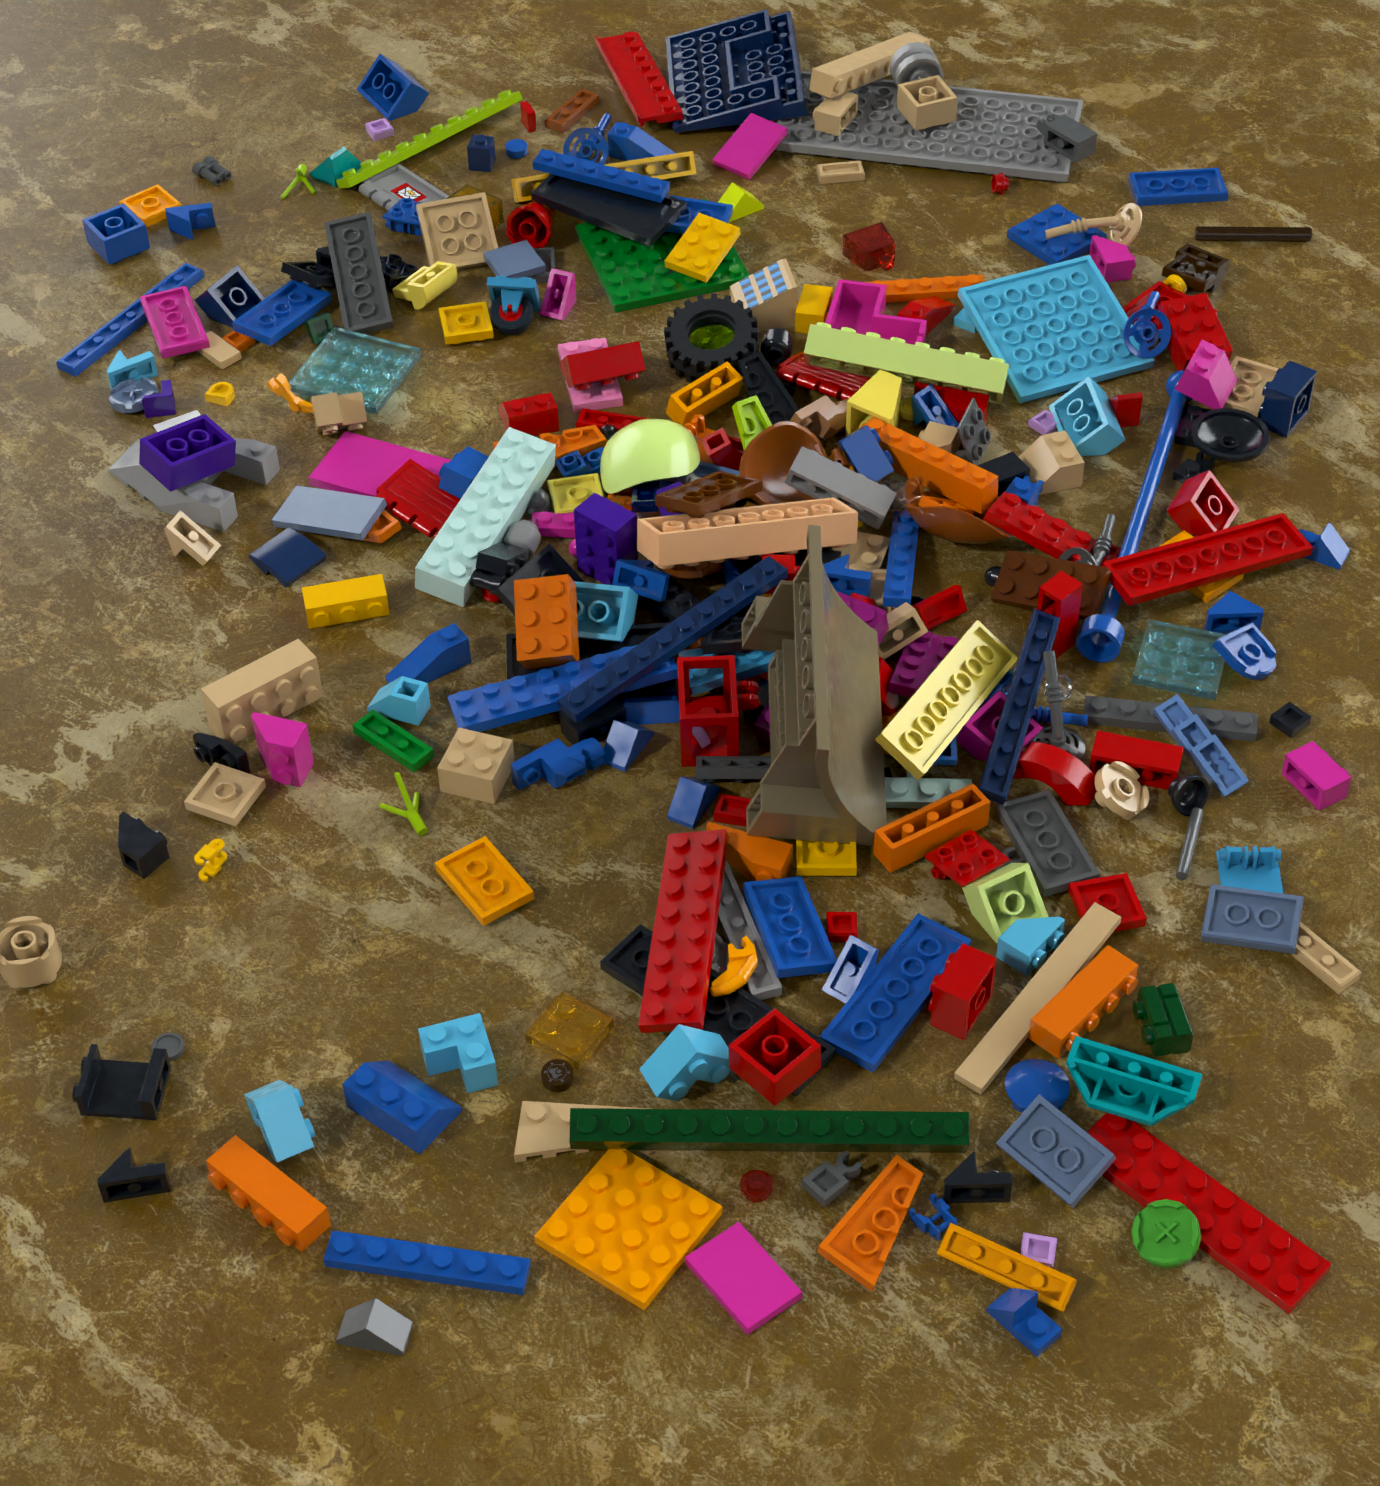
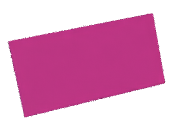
M187 286L140 297L142 308L162 359L210 348L208 337Z

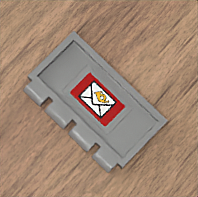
M399 163L362 181L363 184L358 189L360 193L387 211L403 198H411L421 203L451 198Z

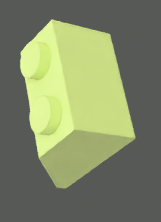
M1010 863L962 888L972 915L995 943H998V938L1017 919L1048 917L1029 863Z

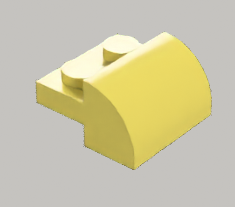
M437 261L430 267L423 266L392 289L395 298L412 301L413 307L416 310L423 308L455 284L457 280L455 264Z

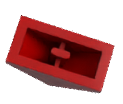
M1142 392L1117 395L1109 398L1120 427L1139 425L1143 400Z

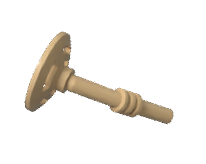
M1127 203L1112 217L1085 219L1083 217L1081 221L1076 219V222L1072 220L1070 224L1045 230L1046 239L1069 233L1077 234V231L1082 233V230L1086 232L1088 228L1110 226L1109 240L1128 246L1133 242L1140 230L1142 211L1137 204ZM1130 210L1133 211L1134 220H1130V216L1127 214Z

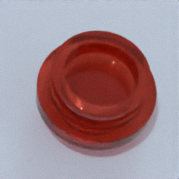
M751 1170L745 1173L740 1180L741 1193L751 1202H762L771 1195L773 1180L768 1173L762 1170Z

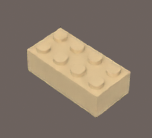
M299 639L201 688L209 729L217 737L233 744L254 734L251 718L253 712L284 718L323 697L317 658Z

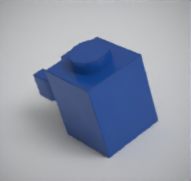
M1025 475L1023 479L1015 477L1005 492L1015 494L1027 504L1038 507V498L1043 490L1044 481L1039 480L1036 484L1030 482V476Z

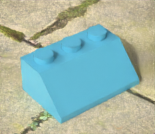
M1090 377L1084 379L1049 405V409L1055 417L1053 419L1057 423L1058 432H1067L1080 456L1106 455L1125 441L1106 392Z
M575 582L578 637L622 642L634 623L638 594L630 587Z

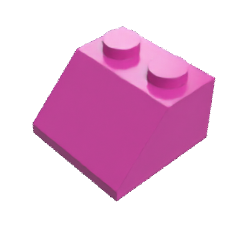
M1201 340L1175 390L1213 410L1222 409L1237 382L1225 351L1214 344Z
M1001 691L996 693L970 717L956 738V742L978 760H987L1006 695ZM1032 718L1030 719L1022 748L1043 729Z
M253 712L251 718L259 756L273 781L283 785L301 787L314 764L307 723Z

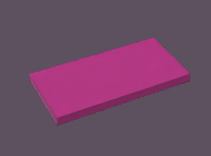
M345 431L308 478L310 485L322 489L376 497V489L409 459H412L437 476L442 465L451 460Z

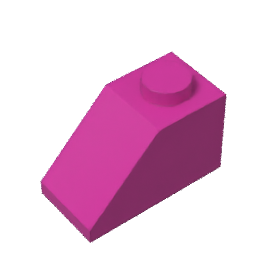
M1092 236L1089 255L1105 281L1108 283L1132 279L1136 260L1135 256L1131 255L1127 246L1099 236Z

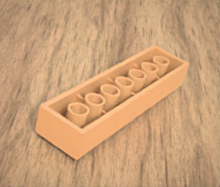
M832 497L723 509L706 513L702 518H691L688 516V513L637 519V551L662 569H671L676 564L696 566L702 561L721 563L727 558L746 560L752 555L762 557V555H774V553L778 552L796 554L798 550L807 549L808 525L821 526V550L823 547L828 546L845 548L847 544L857 543L858 512Z

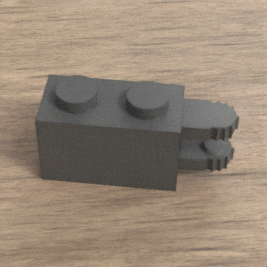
M1050 114L1047 120H1038L1036 125L1040 133L1042 132L1044 135V144L1073 162L1077 163L1095 153L1097 133L1065 114L1060 117Z

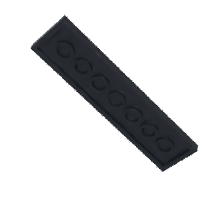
M639 924L600 961V968L643 996L653 932ZM711 969L703 1030L720 1034L728 1046L771 1012L773 1008L742 988L728 995L713 997L709 989L711 983L720 974ZM789 1019L821 1045V1069L791 1093L797 1097L836 1056V1048Z

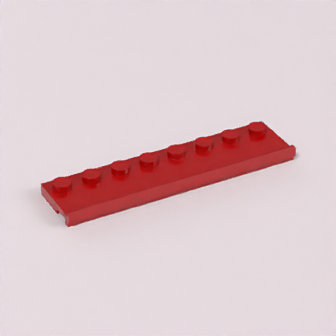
M629 31L622 35L604 38L595 36V44L640 127L645 126L644 122L656 120L657 124L683 119L682 109L638 32Z

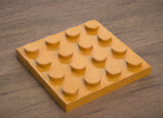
M608 1149L535 1234L534 1239L535 1244L645 1311L685 1261V1257L695 1249L723 1214V1206L626 1149Z

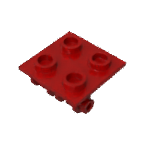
M972 829L924 855V858L934 865V868L931 869V874L935 879H945L948 876L962 888L1010 861V858Z

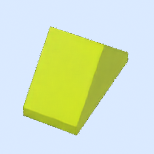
M733 182L718 201V203L733 205V213L729 222L764 209V204L756 197Z

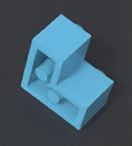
M480 1013L418 1028L421 1052L428 1076L460 1068L467 1093L498 1086L496 1062Z
M678 1024L639 1070L656 1097L678 1102L688 1093L689 1088L697 1079L718 1084L728 1076L731 1070L729 1068V1048L720 1034Z
M277 1080L244 1094L254 1123L261 1129L271 1158L274 1161L280 1162L314 1147L311 1138L315 1137V1132L309 1118L303 1119L300 1107L304 1106V1103L297 1088H293L292 1085L282 1080Z

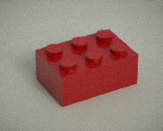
M1207 293L1160 302L1158 310L1168 318L1171 326V337L1167 349L1177 371L1186 369L1201 340L1214 344L1216 347L1224 350L1228 360H1230L1233 349ZM1155 317L1154 321L1158 329H1163L1160 320Z

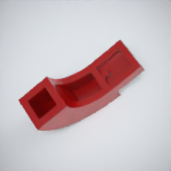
M721 428L700 440L708 456L716 465L739 471L741 457L744 453L741 439L729 436Z
M1032 742L1025 752H1020L1013 779H1035L1047 784L1060 796L1064 805H1089L1094 799L1097 792L1095 788V775L1072 754L1056 746L1039 742Z

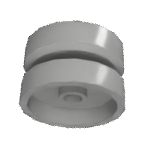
M920 42L908 43L900 47L890 61L889 71L897 88L898 84L939 75L944 80L943 69L933 49L927 44Z

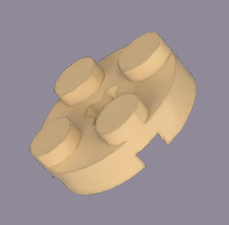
M1114 761L1111 764L1107 763L1095 775V788L1097 790L1095 799L1098 804L1108 807L1112 812L1126 820L1132 819L1147 807L1149 792L1146 785L1141 787L1137 779L1140 775L1132 767L1120 761Z

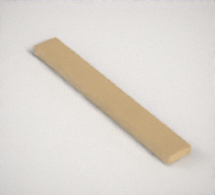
M1094 903L956 1070L954 1079L982 1095L1028 1038L1031 1018L1089 963L1121 923V916Z

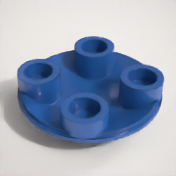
M1027 1059L1015 1064L1008 1071L1005 1078V1090L1012 1101L1013 1108L1019 1112H1024L1039 1094L1058 1110H1062L1069 1096L1070 1083L1065 1072L1056 1064L1043 1059Z

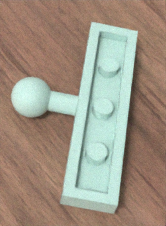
M907 770V778L885 777L886 808L920 809L972 784V779L920 778L917 780Z

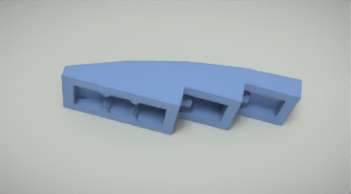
M1178 694L1154 708L1153 713L1179 746L1184 747L1183 752L1224 798L1249 782L1215 734L1211 735L1198 715L1192 714Z

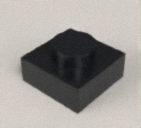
M1288 702L1271 714L1269 723L1292 738L1310 725L1312 717L1293 703Z

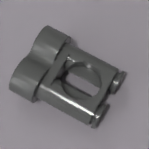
M212 156L205 157L202 162H196L192 167V172L199 178H205L215 186H219L222 181L229 180L232 176V173L219 165V162Z

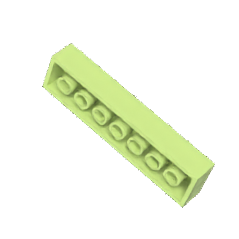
M817 322L816 325L810 324L804 349L806 365L870 378L881 369L902 378L901 384L915 387L916 382L990 395L989 402L997 404L1002 402L1009 364L1004 363L1005 360L996 357H990L989 360L982 359L980 355L971 352H965V355L957 354L955 350L947 347H940V350L932 349L929 344L916 342L915 345L905 343L904 339L891 337L890 340L880 338L881 335L873 332H866V335L858 334L856 330L848 327H842L841 330L831 328L830 324Z

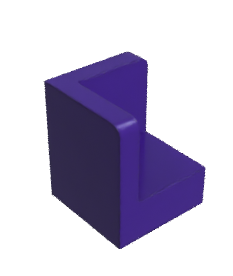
M171 380L161 381V393L142 396L146 418L176 415Z

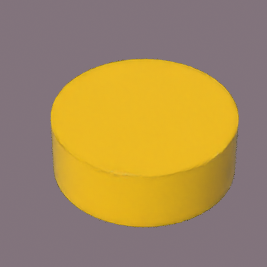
M1172 274L1163 281V283L1184 294L1187 292L1184 280L1177 275Z

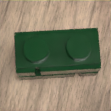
M1168 983L1161 984L1158 987L1155 985L1141 987L1138 990L1137 1001H1133V1013L1136 1020L1141 1019L1142 1021L1141 1034L1143 1043L1150 1045L1155 1057L1169 1055L1170 1053H1186L1191 1050L1194 1034L1176 985Z

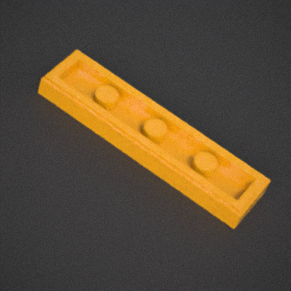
M951 1222L937 1251L938 1256L1008 1288L1037 1291V1301L1063 1313L1077 1283L1076 1279Z

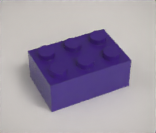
M206 414L141 438L139 464L171 492L235 466L236 440Z
M595 492L574 509L577 569L602 584L612 585L618 559L638 560L637 515Z

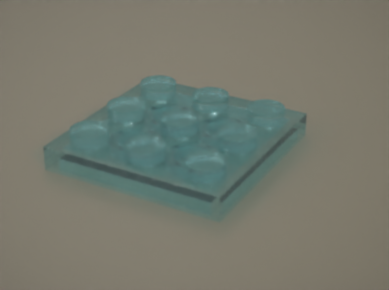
M1148 619L1132 683L1216 700L1225 660L1212 645L1217 639L1227 634Z

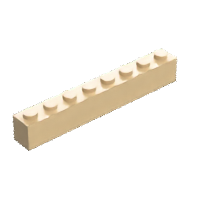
M907 32L812 69L809 90L828 98H834L891 75L889 71L890 61L900 47L914 42L930 46L931 39Z

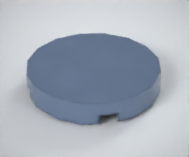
M145 377L140 378L141 381H135L134 378L122 381L110 391V405L115 411L120 413L144 410L142 396L159 394L157 384Z

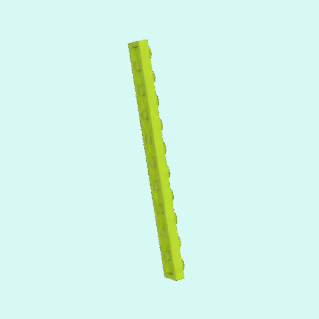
M509 89L498 94L499 98L495 100L493 98L481 102V107H471L464 111L465 115L461 117L460 115L453 116L447 120V124H438L431 127L430 133L425 134L424 132L413 137L414 141L410 143L408 141L402 142L395 146L396 150L392 152L390 150L378 154V159L374 161L369 159L360 163L361 168L357 170L352 168L342 173L343 177L336 180L339 189L350 188L523 100L520 91L511 92Z

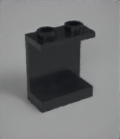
M91 1044L87 1057L84 1056L81 1062L80 1081L75 1083L72 1093L73 1101L77 1102L80 1115L157 1121L171 1072L167 1050L154 1048L150 1063L102 1060L98 1045Z

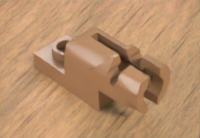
M825 395L795 412L790 422L804 426L814 435L820 436L823 439L829 438L846 428L847 401L850 398L833 403Z

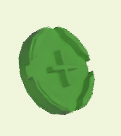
M1168 1199L1153 1201L1146 1205V1208L1134 1218L1131 1230L1134 1247L1141 1258L1152 1266L1164 1269L1180 1267L1190 1261L1198 1251L1201 1241L1199 1222L1195 1215L1182 1203Z

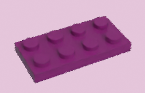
M928 631L906 645L890 680L888 692L911 697L959 640L955 637H943Z

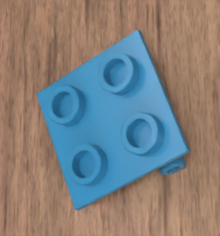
M1225 846L1224 849L1216 851L1221 886L1284 894L1278 861H1281V849H1275V846L1260 847L1258 852L1257 846H1252L1251 851H1248L1247 846H1243V849L1242 847Z

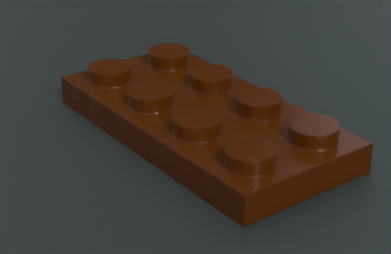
M717 471L655 495V506L666 508L667 512L688 513V516L691 518H702L706 513L719 511L721 507L734 505L738 500L749 499L753 494L761 492L763 481Z
M1008 550L990 598L993 603L1030 610L1037 609L1039 587L1058 572L1063 571L1083 583L1079 619L1085 620L1091 615H1096L1111 572L1107 567Z

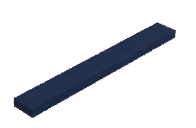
M1035 608L1029 620L978 789L988 800L1004 805L1008 796L1045 673L1043 652L1051 651L1061 619Z

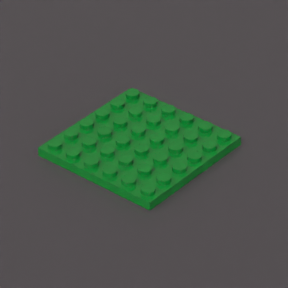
M588 222L575 225V233L615 313L728 290L731 285L750 276L734 246L731 247L706 283L665 267V259L683 234L664 232L649 247Z

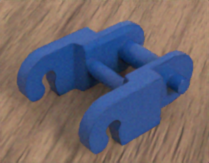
M933 1193L929 1198L932 1205L939 1211L928 1219L920 1213L915 1215L914 1208L908 1210V1215L924 1234L929 1232L932 1238L941 1240V1233L948 1229L950 1222L958 1226L957 1218L950 1214V1207L941 1198L937 1200V1195ZM941 1217L945 1222L936 1227L932 1222Z

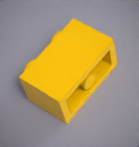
M804 284L795 312V332L808 334L810 324L816 325L817 322L826 323L833 300V287Z

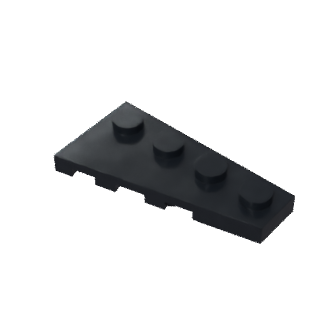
M761 351L738 361V368L743 377L748 398L757 395L772 425L777 422L790 421L794 413L800 409Z
M670 576L664 601L659 602L638 595L636 607L640 609L647 607L652 610L653 615L659 618L661 616L669 617V622H672L701 601Z

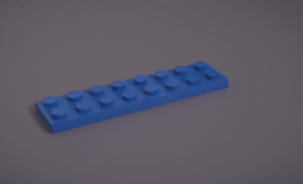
M637 645L623 647L619 650L597 654L578 662L571 661L557 667L541 669L531 674L515 676L505 681L489 683L479 688L447 696L457 728L481 732L560 710L558 708V699ZM673 657L621 693L678 678V669Z

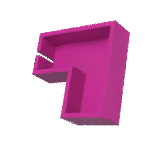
M838 280L826 319V323L830 324L831 328L841 330L842 327H848L856 330V333L866 335V332H873L881 335L880 338L890 340L891 337L904 339L905 343L913 345L916 342L925 343L927 320L884 315L886 285Z

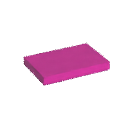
M750 113L712 159L713 164L750 180L788 134L787 128Z
M737 1222L685 1257V1264L747 1335L802 1299V1291L740 1222Z

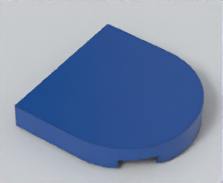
M1252 622L1217 639L1212 645L1230 667L1244 677L1255 680L1264 679L1276 668V651Z

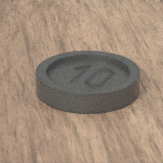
M164 1033L153 1041L152 1051L154 1048L166 1049L171 1062L183 1054L185 1045L180 1035Z

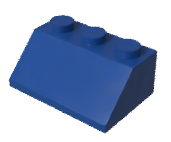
M382 54L378 55L356 89L390 121L418 111L429 94L398 63Z
M389 1060L364 1062L342 1084L348 1108L418 1154H421L462 1112L461 1106Z

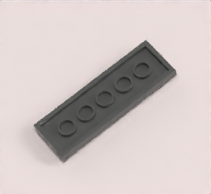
M370 211L324 222L346 337L351 338L393 328L394 324Z

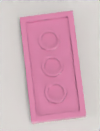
M606 338L558 344V354L561 361L567 355L606 348L608 344ZM615 379L616 383L601 386V382L591 384L592 388L577 391L576 387L569 388L567 384L574 413L581 412L582 408L597 410L623 406V397L618 379Z

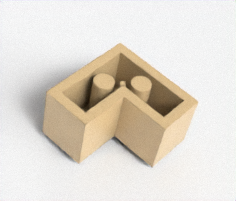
M337 392L312 396V408L317 433L323 432V436L337 434L338 429L348 428V432L362 430V425H367L362 392L337 395Z

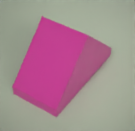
M551 268L540 315L563 321L576 303L575 274Z

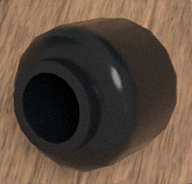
M772 328L766 331L762 337L760 351L767 362L781 364L789 359L793 349V337L787 330L782 328Z

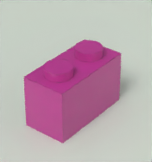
M1314 741L1287 753L1281 773L1319 811L1346 798L1352 778L1345 769L1341 768Z

